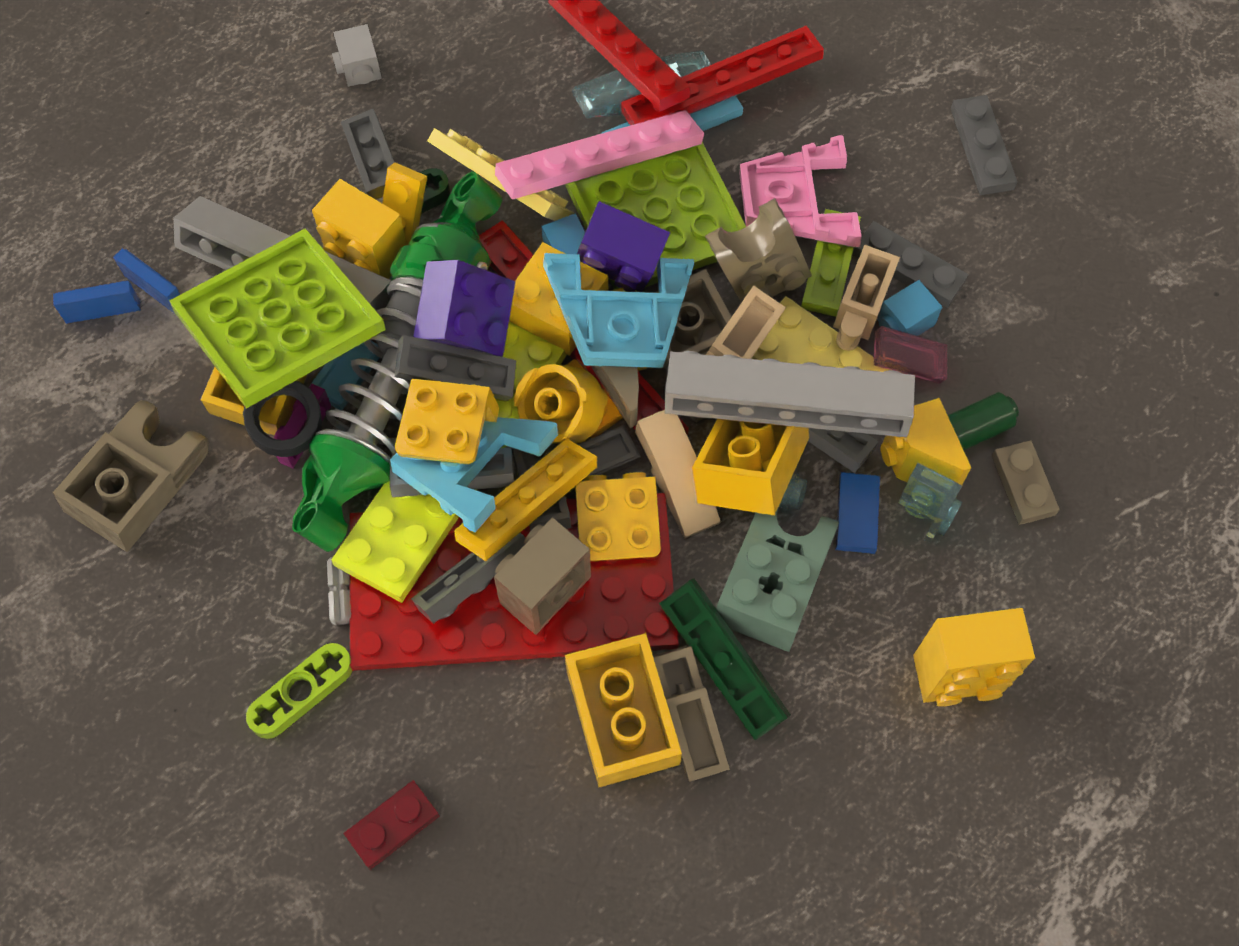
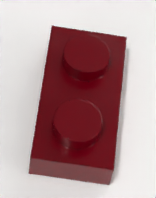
M412 780L343 834L365 865L372 870L440 817V815L415 781Z

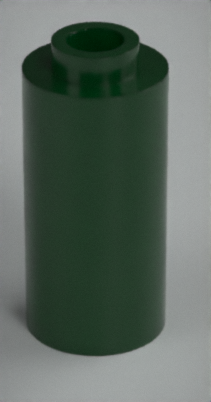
M997 392L949 414L948 417L963 450H966L1015 427L1019 411L1011 397H1006L1004 394Z

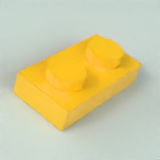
M394 162L387 168L382 204L400 214L406 241L409 244L416 228L419 227L427 176Z

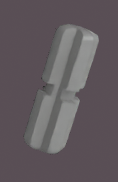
M330 557L327 560L328 587H330V592L328 593L329 619L333 625L350 624V574L335 567L331 560L333 557Z

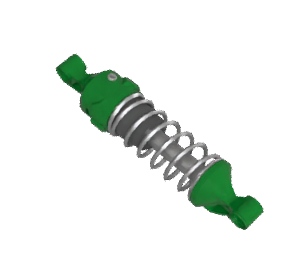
M470 172L463 176L454 186L440 217L432 223L422 224L417 227L409 244L399 249L390 268L392 278L387 287L390 300L386 308L376 310L383 319L386 330L371 338L376 340L379 348L373 345L370 339L364 342L372 353L382 358V361L379 363L366 358L351 360V367L354 372L371 384L367 389L360 385L348 383L340 385L338 390L347 402L359 409L356 415L338 409L326 411L328 421L339 430L325 429L316 432L310 443L309 451L311 454L302 468L304 496L293 516L292 529L326 552L337 548L346 536L348 525L343 518L342 504L362 491L382 487L384 483L390 481L391 458L376 445H386L393 456L397 453L394 445L397 438H388L383 433V430L389 418L400 420V422L403 413L395 405L400 394L408 395L410 382L394 377L398 342L403 335L414 336L426 262L460 260L487 271L490 267L491 260L479 239L475 223L492 217L501 206L502 196L476 172ZM358 364L376 369L375 376L373 377L363 371ZM346 390L357 392L365 397L361 402L351 396ZM335 417L344 418L348 421H351V426L349 427L343 424Z

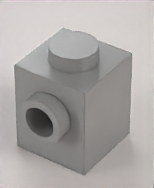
M368 24L333 32L338 52L332 53L337 74H345L348 87L382 79Z

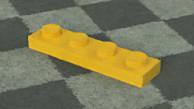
M565 439L494 497L496 509L476 533L467 529L463 523L454 530L456 542L484 561H487L597 468V456L571 440Z

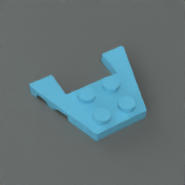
M544 254V270L584 366L663 367L693 270L694 259L660 258L657 264L659 293L582 290L579 254Z
M501 417L497 418V422L484 421L477 456L473 463L460 464L401 457L396 453L390 459L392 472L422 495L430 494L440 502L442 510L450 516L455 513L463 519V524L467 529L476 533L496 509L494 496L468 488L469 483L503 445L541 456L558 436L557 423Z

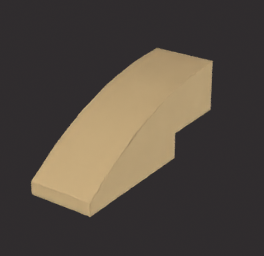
M753 286L706 355H736L740 358L751 359L786 307Z
M662 410L637 421L635 433L652 465L651 473L656 477V483L661 493H665L666 503L684 539L720 524L721 520L716 506L697 503L692 470L697 457L678 415L665 414V410Z

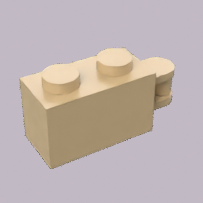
M864 245L833 328L839 329L836 342L841 349L847 351L854 350L861 338L869 340L900 257Z

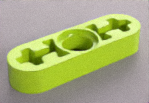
M329 643L320 647L257 698L247 709L246 722L249 728L261 738L270 739L277 737L345 682L352 673L350 667L351 658L346 648L336 643ZM332 656L337 660L342 656L339 660L340 670L335 672L330 668L322 673L328 667L325 662L328 657ZM313 668L318 675L321 674L320 677L325 682L323 685L320 686L315 677L309 673ZM300 680L310 682L312 690L308 698L303 701H294L290 698L289 691L295 682ZM281 695L284 702L292 710L286 713L283 707L279 708L281 705L276 698ZM266 709L269 713H272L278 709L272 715L275 722L271 726L265 723L258 726L262 721L259 714Z

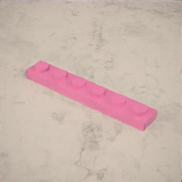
M684 110L496 163L495 176L513 200L700 145L703 141L704 132L690 114Z

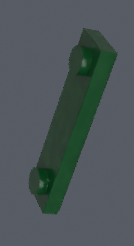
M695 578L689 580L659 603L688 646L692 647L693 653L754 740H757L791 716Z

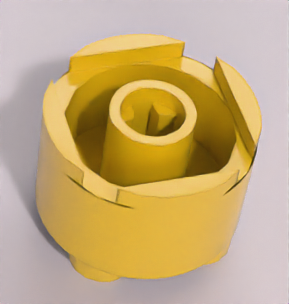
M546 364L528 371L520 380L514 395V406L518 408L520 419L557 423L558 436L552 442L555 444H560L565 439H569L574 443L586 441L598 429L608 402L606 392L592 374L578 367L558 364Z

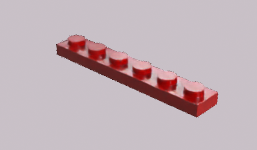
M548 0V3L659 111H663L690 98V86L599 0Z
M806 25L681 77L690 86V98L659 111L643 94H639L621 102V113L629 125L684 110L692 114L823 59L824 48Z

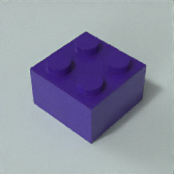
M598 201L577 254L580 255L581 262L608 275L609 279L615 281L614 285L618 288H623L627 292H635V290L643 292L655 271L670 232Z
M460 260L426 262L413 337L503 357L516 281Z

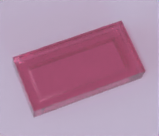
M881 326L875 331L874 365L904 374L915 375V377L940 384L947 379V345Z

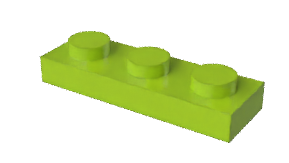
M825 209L824 214L842 212ZM817 240L810 268L812 276L808 278L801 307L805 310L837 316L854 247Z

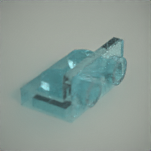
M917 463L898 503L905 506V510L909 514L920 519L928 518L933 521L924 538L925 541L931 543L936 533L942 536L945 535L962 504V501L956 499L962 485Z

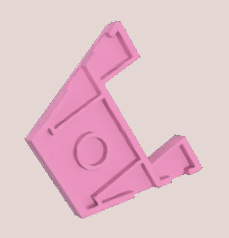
M843 135L831 137L830 143L816 147L815 143L804 145L801 152L784 156L780 152L740 164L739 175L746 227L757 219L759 206L776 198L795 236L851 247H860L862 236L857 212L818 213L811 171L846 168L847 154Z

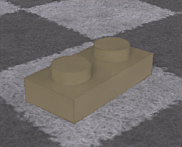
M1032 441L995 449L991 456L1018 524L1021 525L1056 516L1060 509Z

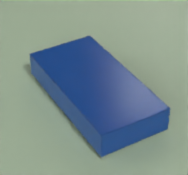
M122 248L113 258L123 275L176 315L169 300L181 295L178 288L127 249L124 250Z
M129 281L53 294L54 307L66 324L141 311L140 299Z
M841 472L839 476L837 509L839 524L836 530L835 550L876 553L880 476Z

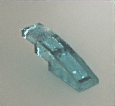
M703 50L660 58L680 77L711 65ZM618 70L575 86L572 91L586 119L622 115L621 102L642 94Z

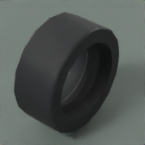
M298 380L247 409L244 406L243 410L245 428L254 444L265 453L279 457L294 456L307 450L315 433L320 431L322 425L321 411L317 398L309 387ZM274 396H292L299 400L306 409L307 420L305 427L300 434L292 439H274L267 435L260 426L259 415L261 408L266 401Z

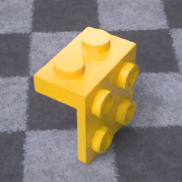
M411 379L395 443V450L401 457L460 464L473 463L477 456L484 421L497 422L500 408L491 388L480 385Z
M643 472L626 473L622 475V479H607L606 475H590L576 485L579 540L590 549V562L653 558L659 555L661 546L655 476L646 477V473Z

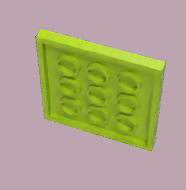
M703 142L697 146L565 184L586 230L598 201L669 231L670 234L660 258L694 259L693 270L717 262L716 256L705 235L720 227L727 232L746 228ZM657 266L646 287L658 283ZM609 279L614 290L619 289L617 286L614 285L615 281Z
M306 228L169 300L173 311L246 409L386 330L381 316Z

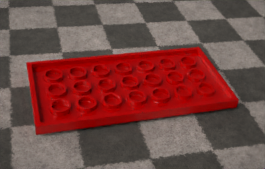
M657 493L661 546L659 555L653 558L591 561V578L536 635L500 604L494 577L484 590L471 594L458 604L454 613L444 619H439L434 624L418 610L411 598L472 553L456 542L454 530L463 523V519L460 517L403 603L350 575V667L352 671L565 657L567 654L645 633L651 651L678 648V631L659 604L674 592L665 493ZM566 499L571 519V528L567 530L579 539L577 500ZM364 512L350 513V532ZM529 526L520 532L525 538L530 533Z

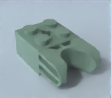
M777 511L775 515L755 513L716 608L731 630L790 652L837 530L838 520L822 516L812 532L804 536H794L784 532L779 526Z

